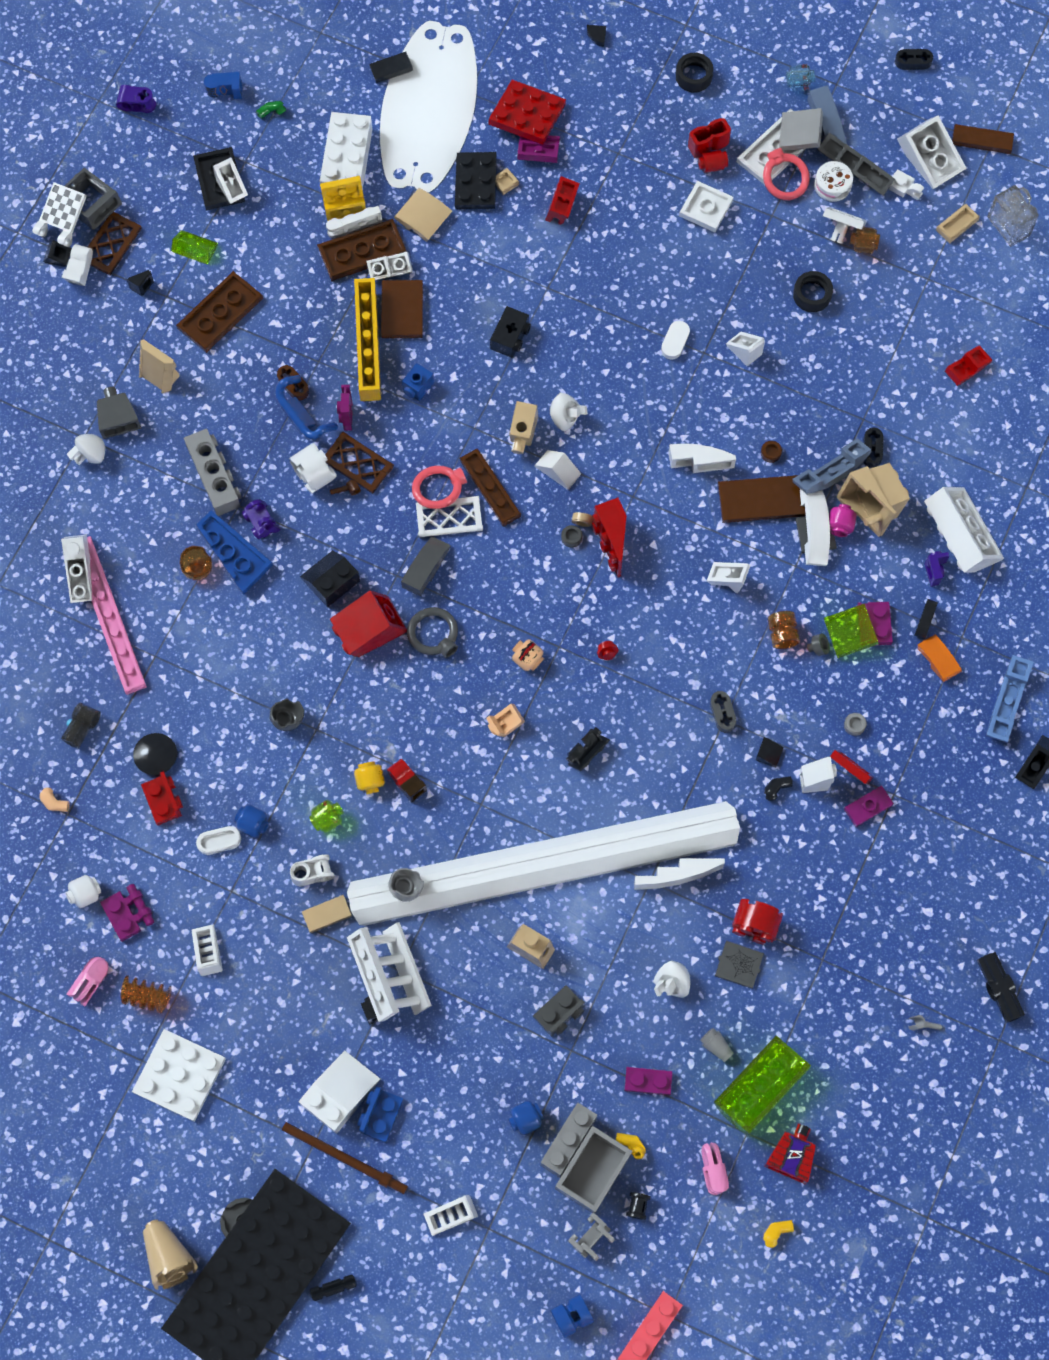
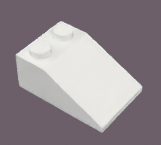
M939 115L926 120L897 138L906 157L932 189L967 169Z
M344 1051L312 1084L299 1100V1103L337 1134L380 1081V1078Z

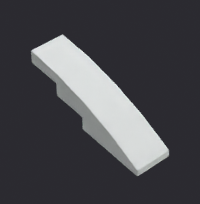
M680 858L678 867H657L656 876H635L634 890L658 889L703 878L723 869L725 859Z

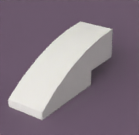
M698 444L669 445L668 454L671 468L692 466L693 473L735 467L736 456L726 451Z

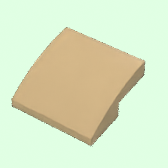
M418 188L394 218L407 230L412 229L427 242L450 215L452 210L428 192Z

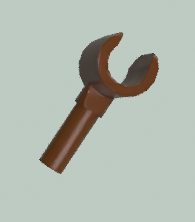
M349 480L342 487L330 489V493L332 495L349 490L351 495H356L361 492V489L355 480Z

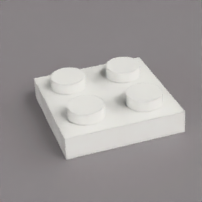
M697 181L679 216L716 232L734 197Z

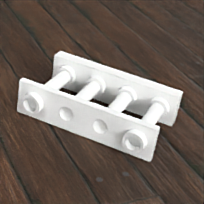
M400 922L383 931V935L370 936L368 928L364 927L347 937L378 1022L386 1021L399 1012L398 1008L411 1006L414 1015H417L432 1006ZM387 943L391 955L378 957L374 945ZM395 964L399 976L386 978L382 966ZM403 985L407 997L395 1000L390 987Z

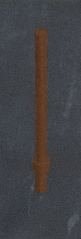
M287 1122L282 1128V1131L379 1181L378 1184L385 1188L390 1187L405 1194L409 1187L394 1179L393 1175L384 1171L382 1173Z

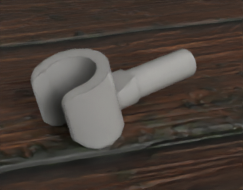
M921 1015L909 1018L916 1023V1025L909 1026V1029L912 1031L922 1028L942 1029L941 1024L925 1021Z

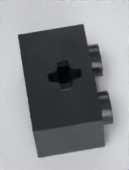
M506 306L490 338V349L513 358L515 352H519L522 347L524 334L528 335L530 331L529 314Z

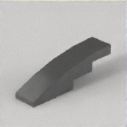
M830 132L817 149L832 161L847 165L853 176L882 196H884L895 180L883 169L849 145L843 143Z

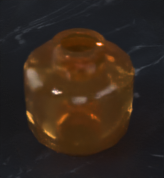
M865 226L862 230L857 228L856 232L851 233L850 244H853V250L857 253L872 254L874 250H878L880 234H877L876 228Z

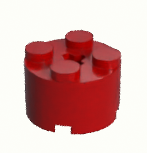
M741 899L732 924V933L745 937V935L753 937L752 941L765 945L766 942L775 941L783 913H779V909L766 903L756 901L755 904H748L750 899Z

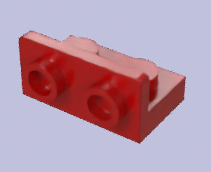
M164 771L160 772V777L141 784L157 826L182 816L180 811L183 808L179 795L174 796L172 789L176 788L172 777H167Z

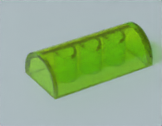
M776 1035L714 1101V1104L732 1125L742 1133L749 1135L811 1068V1065Z

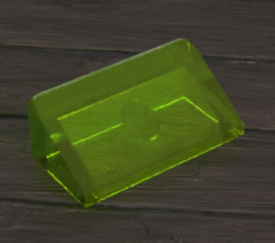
M181 230L172 239L171 251L208 264L218 243Z

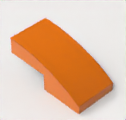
M936 634L917 644L918 650L931 663V669L943 682L962 672L961 667L951 652Z

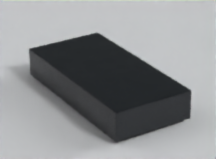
M406 51L369 64L376 83L413 71Z

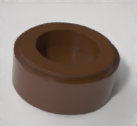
M767 441L762 445L761 457L764 461L774 463L780 459L782 447L778 442Z

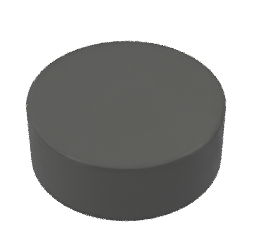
M574 525L565 527L561 533L562 543L570 548L580 545L582 542L581 529Z

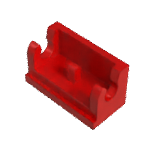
M562 176L560 177L545 218L546 221L551 222L553 218H558L559 225H561L565 219H568L580 183Z

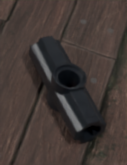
M996 952L977 959L978 965L986 979L988 994L993 1001H996L1005 1022H1012L1023 1017L1025 1013L1015 994L1014 982L1010 975L1005 973Z

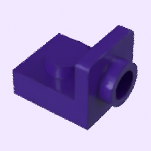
M936 551L928 555L924 565L931 587L938 586L943 579L944 568L941 564L947 562L950 557L949 552L942 553L941 551Z

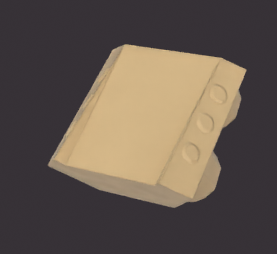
M144 339L141 340L139 378L143 377L162 390L161 393L172 391V385L180 377L179 373L175 370L177 366L174 360Z

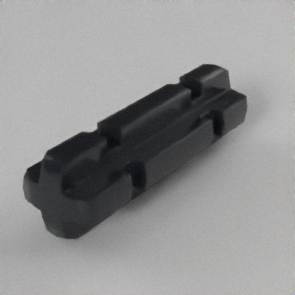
M348 1275L342 1280L339 1278L322 1284V1287L311 1288L312 1300L318 1301L323 1299V1296L329 1297L343 1292L346 1288L349 1290L356 1287L355 1277Z

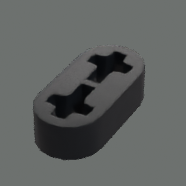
M901 49L896 54L895 65L902 70H925L930 68L932 64L933 53L928 49Z
M873 427L867 429L863 438V443L871 451H874V456L876 457L875 461H873L869 455L863 461L870 468L879 466L883 458V433L880 429ZM871 435H875V444H872Z
M927 599L914 636L925 639L938 602Z

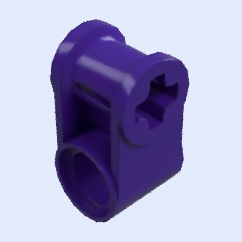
M121 85L116 100V107L126 112L151 113L156 108V101L153 98L152 91L147 87Z

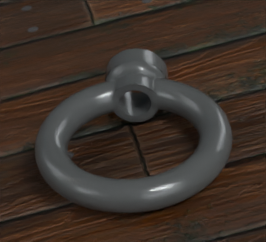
M437 607L425 608L417 612L409 621L407 637L411 646L418 652L426 655L442 654L445 658H448L458 649V646L455 644L458 636V625L455 618L448 611ZM439 616L446 620L449 625L450 632L448 638H444L437 646L423 645L416 637V626L425 617Z

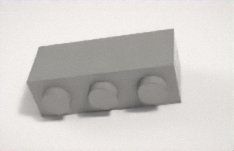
M577 1103L546 1152L540 1166L561 1178L596 1121L597 1114Z

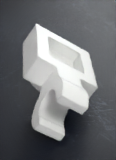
M897 169L892 176L895 180L889 187V190L901 197H904L907 193L914 199L919 200L923 195L924 187L918 183L914 184V178Z

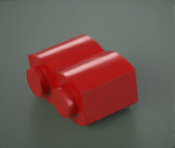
M726 119L713 120L707 126L697 127L689 133L688 148L694 158L701 157V153L719 150L729 144L731 128Z

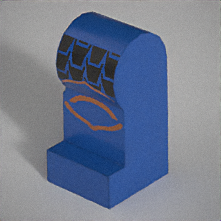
M240 72L212 73L204 78L203 82L208 96L215 98L220 95H233L234 99H242Z

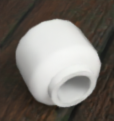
M84 875L69 882V891L65 892L70 904L74 903L78 908H83L99 899L101 889L94 877L91 878L88 875Z

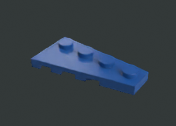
M212 510L196 524L198 530L243 595L273 566V563Z

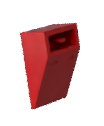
M619 498L596 505L592 515L593 523L591 524L595 535L599 534L601 541L599 543L603 553L608 554L610 570L612 572L615 571L617 577L621 576L627 517Z

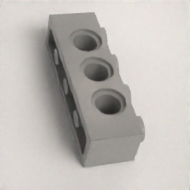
M206 428L184 437L186 447L216 515L220 516L240 508L239 499L242 498L238 487L233 488L231 484L234 481L230 469L225 470L223 466L226 461L222 452L218 453L215 448L218 446L214 434L210 435ZM205 452H211L208 456H202ZM214 469L219 470L215 474H210V471ZM220 487H226L222 492L217 491Z

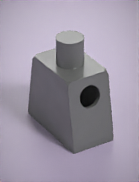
M115 387L105 388L103 390L105 398L97 400L98 426L102 438L106 439L142 429L126 393L117 394Z

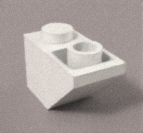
M831 757L801 766L799 775L802 793L829 790L831 784L834 783V777L837 776L836 765L832 764Z

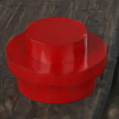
M604 641L598 645L597 655L600 659L611 660L619 650L614 642Z

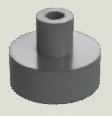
M823 633L812 636L811 643L807 644L808 651H814L817 656L828 654L830 646L827 637Z

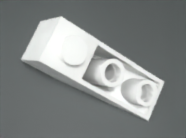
M87 534L64 537L61 541L70 603L92 601L90 553Z

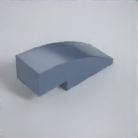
M828 85L810 90L807 101L811 109L821 108L823 111L822 141L830 132L847 144L842 123Z

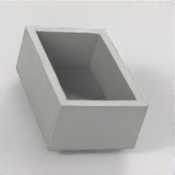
M592 1126L556 1184L555 1190L591 1213H596L631 1156L632 1150Z

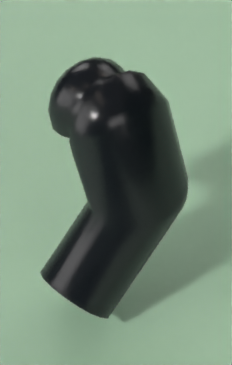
M791 776L772 779L764 789L766 799L774 801L778 798L777 793L780 789L792 787Z

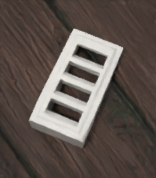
M214 924L192 929L197 970L200 975L206 976L222 972ZM207 935L211 936L210 938L199 940L198 938ZM212 944V946L200 948V946ZM213 953V955L202 957V955Z
M465 1195L424 1213L431 1235L434 1236L477 1218L478 1214L470 1195ZM461 1203L465 1206L467 1216L464 1215ZM454 1206L459 1216L458 1220H456L454 1213L452 1211V1207ZM444 1210H446V1213L450 1220L449 1224H447L444 1214L442 1212ZM435 1214L438 1215V1218L440 1220L442 1226L440 1228H438L435 1218L433 1216Z

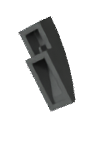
M431 537L420 550L401 580L402 588L421 596L429 581L431 582L451 545Z

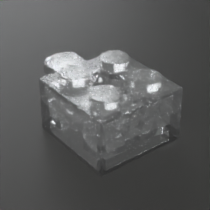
M1016 185L995 195L987 216L1010 247L1031 236L1039 216L1037 209L1030 204L1032 197L1029 191L1024 187L1018 189Z

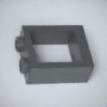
M83 168L64 185L80 193L91 186L103 195L85 212L81 210L78 218L92 230L97 228L122 205L118 193L86 168Z

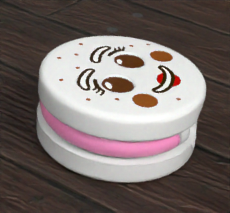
M827 162L817 171L814 183L815 190L824 200L840 201L846 198L851 191L853 174L850 168L841 162Z

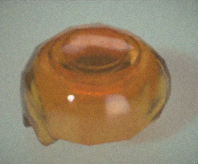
M190 546L181 553L180 569L188 579L201 580L206 578L212 571V558L203 547Z

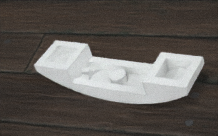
M800 489L801 506H805L808 542L804 545L806 565L827 566L830 548V522L823 490L806 494Z

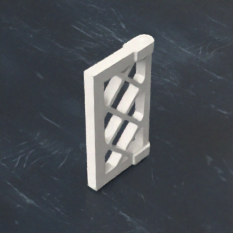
M479 496L457 498L454 503L447 506H455V509L449 515L442 509H435L427 517L423 514V509L430 508L416 503L419 538L483 531ZM462 505H474V509L471 512L462 507ZM458 509L467 515L461 523L452 517ZM437 512L447 517L440 525L431 520ZM470 517L476 522V525L464 526ZM449 520L458 525V527L442 528ZM429 522L437 529L425 530L424 526Z

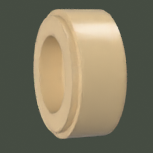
M580 512L573 513L572 523L582 527H590L593 523L592 515Z

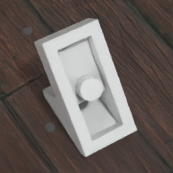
M713 562L707 582L711 585L729 586L735 593H738L744 585L750 565L746 563Z

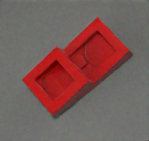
M979 345L965 353L960 360L947 366L945 372L959 386L989 365L992 359Z

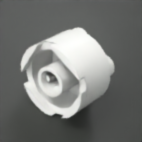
M314 443L289 458L299 479H302L304 483H308L305 487L311 494L337 477L332 467H328L326 464L328 459L324 452L319 450Z

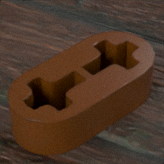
M283 365L277 371L278 381L283 379L284 373L290 374V376L299 375L289 365ZM302 377L300 383L285 387V390L292 398L296 397L301 401L308 397V385ZM295 385H296L299 389H303V392H302V393H300L299 391L296 392Z

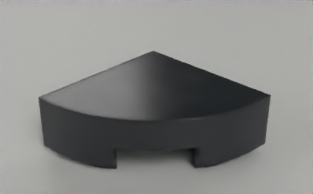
M587 25L588 37L598 46L604 47L606 26Z

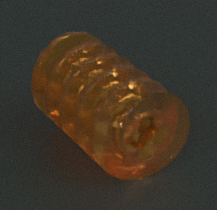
M126 975L121 987V1002L124 1005L130 1002L132 1007H136L139 1003V1008L145 1009L147 1006L149 1011H154L156 1008L157 1012L161 1014L169 1003L172 987L170 986L167 991H164V984H161L158 989H155V982H152L147 987L145 979L138 985L137 977L130 983L129 975Z

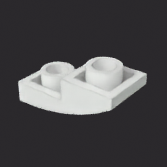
M409 252L367 261L370 278H375V281L413 272Z

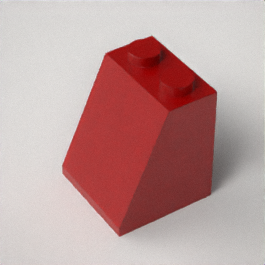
M371 590L330 618L333 624L332 630L343 642V650L348 655L360 657L407 633V628L389 596Z

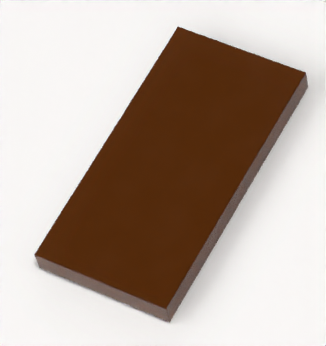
M393 219L317 244L331 282L368 269V260L407 252Z
M233 271L176 325L177 329L207 353L263 299V295Z
M798 475L718 481L722 523L806 516L805 506H801L800 488L792 480Z

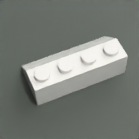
M942 487L924 501L927 505L928 513L934 518L938 531L946 539L948 549L955 555L957 565L964 573L977 572L1004 559L964 487Z

